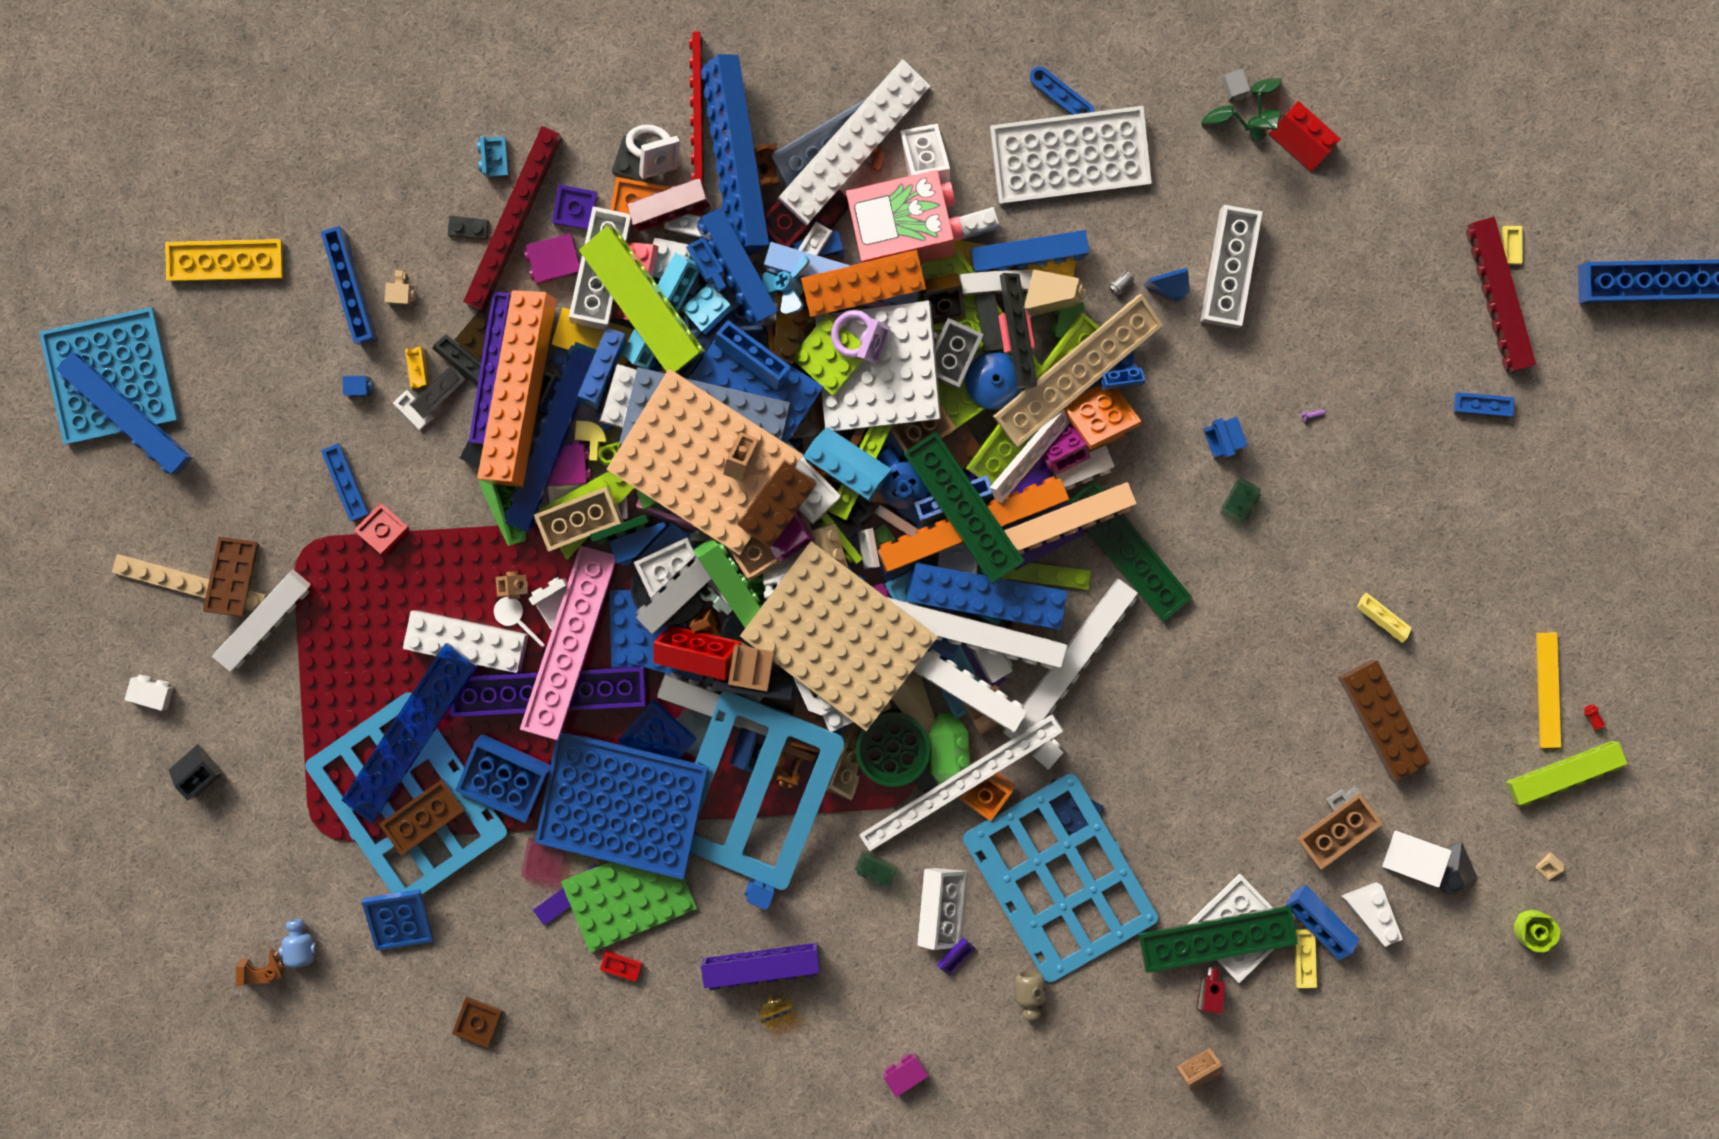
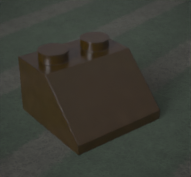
M957 273L924 280L926 289L920 290L922 302H931L933 324L946 322L948 318L951 320L966 318L962 284Z

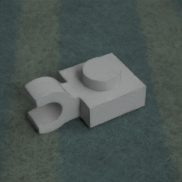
M1354 786L1346 793L1343 789L1328 797L1326 801L1334 811L1357 793H1362L1358 787Z

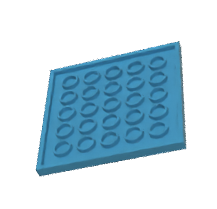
M145 308L39 332L64 445L121 433L117 429L118 425L105 419L103 417L104 413L100 409L97 410L92 407L85 395L81 396L74 390L75 386L72 383H67L60 378L61 374L56 368L71 352L80 354L157 425L179 421L155 308Z

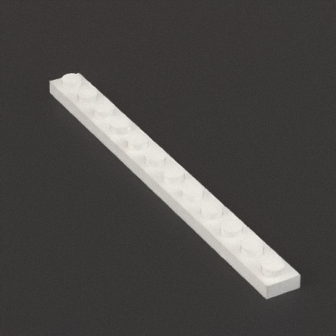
M1053 714L863 831L859 836L869 851L1062 733V727Z

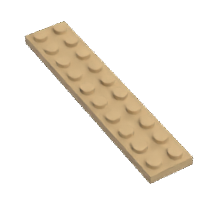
M1142 294L1137 295L1039 377L1036 387L1026 388L993 416L1015 447L1020 446L1101 378L1103 373L1108 372L1163 326Z

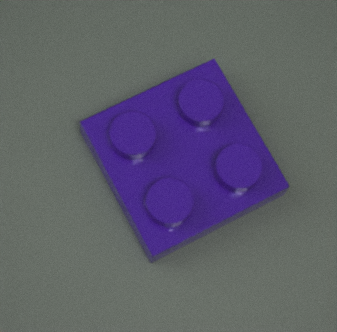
M559 185L552 223L588 230L592 209L596 205L598 193L596 191Z

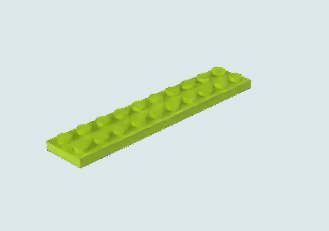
M1080 313L1036 373V380L1096 331L1099 326L1087 315ZM998 424L966 469L977 478L987 475L993 485L1039 430L1020 446L1015 447Z

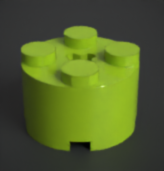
M1527 910L1518 915L1514 923V934L1517 941L1535 952H1547L1558 943L1560 928L1551 916L1538 910Z

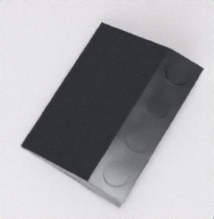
M780 668V671L771 669L768 691L728 685L729 676L726 680L714 678L712 690L791 700L794 677L783 668Z

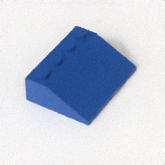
M482 734L473 745L455 791L526 823L546 782L551 765Z

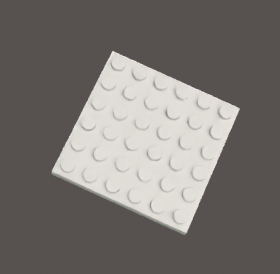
M923 301L858 310L866 313L872 319L890 326L891 330L878 364L864 360L835 396L831 395L825 388L822 389L825 428L828 427L832 431H843L941 419L931 302ZM845 312L831 313V315L837 319ZM826 314L815 316L816 326ZM857 318L849 319L843 323V326L861 341L863 333L867 330V325Z

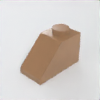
M740 432L727 457L723 475L742 482L759 439Z

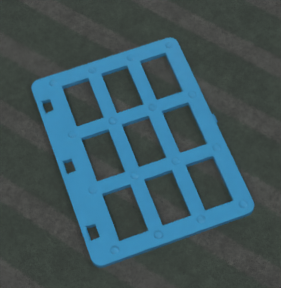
M413 693L403 694L306 762L307 772L346 826L351 838L355 839L392 894L418 889L421 890V894L425 893L507 835V827L493 808L455 791L465 766ZM420 711L426 721L420 723L415 713ZM396 716H399L421 748V750L405 761L401 759L380 729ZM369 735L393 768L376 781H374L352 749L354 745ZM340 755H342L364 787L363 790L347 801L323 768ZM429 759L440 777L446 781L466 809L464 812L481 837L463 849L447 824L439 828L436 832L453 856L435 868L419 844L411 848L408 852L424 876L406 888L384 856L385 852L394 847L390 839L387 837L376 844L353 810L369 799H372L384 818L387 819L396 811L382 790L400 779L413 799H415L424 791L410 771ZM454 760L460 770L454 772L448 763ZM487 808L494 819L488 821L482 812Z
M1066 774L998 813L992 821L986 820L967 831L963 836L964 844L1047 982L1056 981L1149 928L1158 920L1157 913L1119 850V844L1112 838L1075 774ZM1068 790L1089 824L1068 836L1049 801ZM1037 808L1040 809L1058 840V843L1038 853L1019 818ZM1007 825L1010 826L1028 857V860L1008 870L989 837ZM1093 836H1096L1115 869L1096 881L1075 848ZM980 850L983 851L987 858L982 862L976 854ZM1063 853L1067 855L1085 886L1066 898L1045 865ZM1034 870L1055 903L1036 915L1015 882ZM1120 881L1124 884L1141 915L1122 926L1102 894V891ZM1090 898L1094 901L1111 932L1092 943L1072 911V908ZM1009 901H1012L1016 908L1012 913L1005 904ZM1060 915L1064 918L1081 947L1080 950L1062 960L1042 928L1044 924ZM1041 951L1046 960L1040 963L1035 953Z

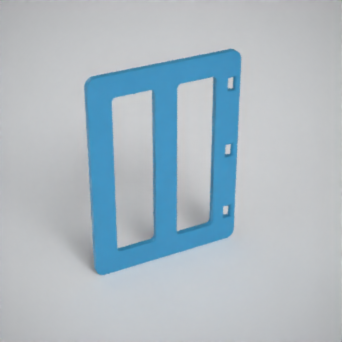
M722 692L695 762L696 764L701 763L709 767L698 818L736 717L740 715L765 725L769 731L725 845L717 844L694 833L690 853L779 890H784L790 883L845 741L841 735L741 694ZM720 710L726 713L723 722L717 720ZM788 736L818 747L820 753L775 866H771L746 856L743 850Z

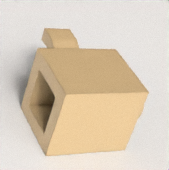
M395 270V283H386L385 303L412 306V301H415L416 292L411 285L405 284L406 273L404 271Z

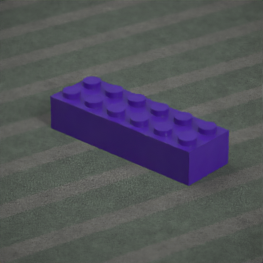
M817 943L703 958L701 971L704 989L718 990L720 986L727 985L728 988H735L742 983L756 985L759 981L764 980L767 983L778 981V978L793 980L797 979V976L800 975L814 977L816 973H820Z

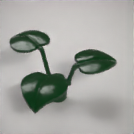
M1282 78L1263 79L1251 86V93H1258V115L1248 121V125L1237 111H1233V106L1226 105L1210 111L1203 118L1201 126L1205 124H1221L1236 116L1244 126L1245 131L1250 132L1253 141L1264 139L1267 136L1265 129L1277 130L1281 113L1279 110L1262 112L1261 96L1263 93L1269 94L1278 89L1282 83Z

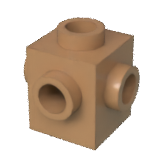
M518 571L506 572V576L496 577L497 596H508V599H518L520 594H528L526 575H518Z

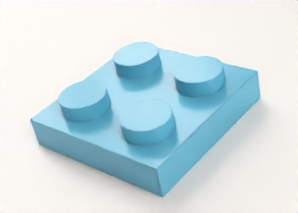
M707 284L681 309L706 335L733 307L719 292L717 293L712 284Z

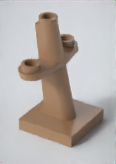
M744 643L734 645L728 685L768 691L772 665H777L773 661L774 651L752 648Z

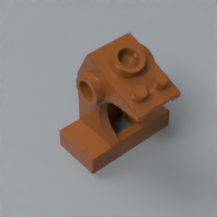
M713 606L701 610L693 618L690 624L692 632L700 630L704 633L721 637V627L715 617L716 611Z
M784 744L772 775V781L776 782L778 787L784 789L793 788V786L798 785L800 773H797L800 763L804 759L813 762L815 753ZM786 758L794 760L791 770L783 768Z
M271 948V951H269V963L262 968L253 967L248 962L249 959H240L236 966V986L271 983L281 978L285 968L282 960L277 959L279 951L275 952Z

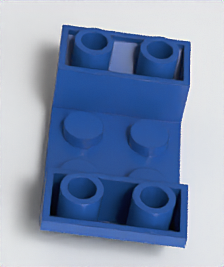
M1134 350L1099 378L1103 391L1145 384L1142 368H1137L1134 359Z

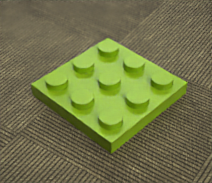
M827 313L800 345L794 361L831 395L835 396L865 359L846 357L835 349L831 339V331L836 318ZM842 325L839 331L841 344L851 350L860 348L861 341Z

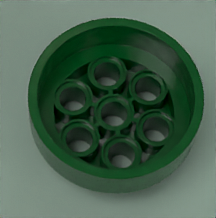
M888 711L878 715L867 731L863 728L860 730L856 742V755L861 769L871 780L884 786L897 787L906 785L921 775L929 761L930 743L926 731L915 718L902 712ZM898 723L900 725L899 732L892 733L889 730L890 725ZM880 731L883 737L881 740L875 741L871 737L872 733ZM909 734L916 737L915 742L911 745L905 742V737ZM890 742L897 743L898 749L895 752L888 751L887 745ZM872 750L880 752L878 759L873 760L870 758L869 754ZM905 754L913 755L911 763L903 762L902 758ZM887 762H894L896 768L893 771H887L885 769Z

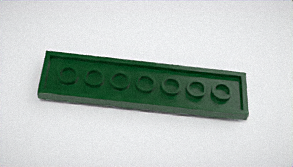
M934 432L903 453L991 584L1025 562L937 432Z
M1093 480L1065 505H1071L1104 492V490ZM1117 512L1113 513L1115 517L1101 523L1099 519L1096 520L1097 524L1085 530L1162 622L1193 598L1124 514L1118 515Z
M1291 906L1275 907L1138 934L1146 973L1298 944Z

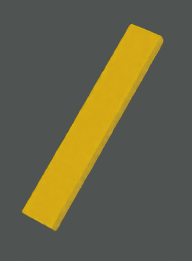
M1557 632L1536 633L1540 748L1561 747Z

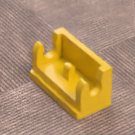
M425 348L405 349L410 388L428 387L430 382Z

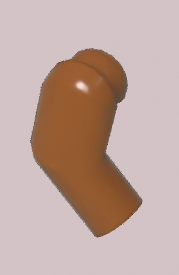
M880 144L871 152L873 162L870 168L876 171L880 170L885 157Z

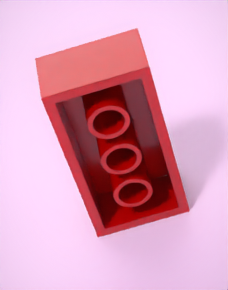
M670 625L653 642V663L660 664L663 667L676 668L680 671L697 673L701 676L714 677L717 680H726L730 675L734 645H741L742 642L703 632H692L690 629Z

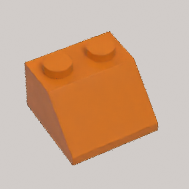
M997 772L963 793L960 800L989 821H992L1012 793L1016 784Z

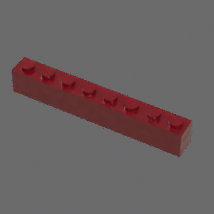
M1495 216L1467 225L1466 235L1473 245L1471 248L1472 256L1477 259L1478 266L1476 271L1478 276L1482 277L1483 284L1481 288L1483 294L1487 295V310L1492 314L1494 320L1492 321V328L1498 334L1497 346L1503 352V367L1509 373L1536 365Z

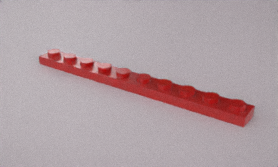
M700 31L692 32V38H689V49L693 50V57L689 58L690 69H693V76H690V88H693V96H690V107H693V115H690V125L694 127V134L690 135L691 146H694V153H691V165H694L691 179L700 178L704 184L703 79L701 77L702 35ZM704 209L691 213V215L702 217L704 216Z

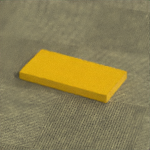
M562 307L551 345L594 358L605 330L570 323V309ZM611 322L609 324V328L625 333L627 344L634 330ZM621 354L617 364L623 366L628 362V359Z

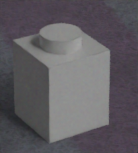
M1243 69L1225 74L1221 79L1228 101L1234 99L1237 102L1246 98L1245 95L1248 94L1250 88Z

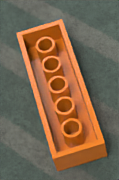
M917 250L801 278L810 317L926 289Z

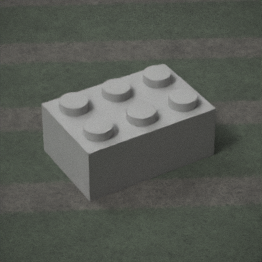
M949 318L947 319L935 345L937 379L939 383L958 391L984 334Z

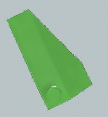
M526 478L524 479L523 487L488 484L479 479L483 495L507 545L526 541V517L524 516Z

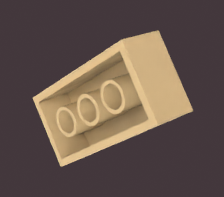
M610 486L534 515L548 551L624 522Z

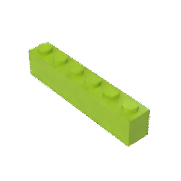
M1611 741L1506 781L1513 803L1527 806L1532 804V800L1550 797V794L1553 792H1564L1571 785L1579 786L1586 783L1587 779L1603 777L1605 772L1619 771L1622 769L1621 766L1627 764L1620 743Z

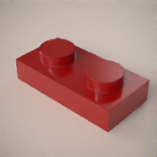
M606 950L600 970L636 982L642 961Z

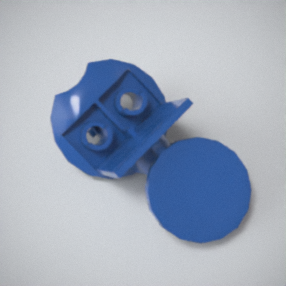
M890 431L877 457L878 461L892 469L881 485L880 491L884 500L891 506L898 509H910L913 503L925 499L928 490L907 460L904 462L899 461L903 449ZM910 479H915L916 482L911 483V482H909V480H910Z

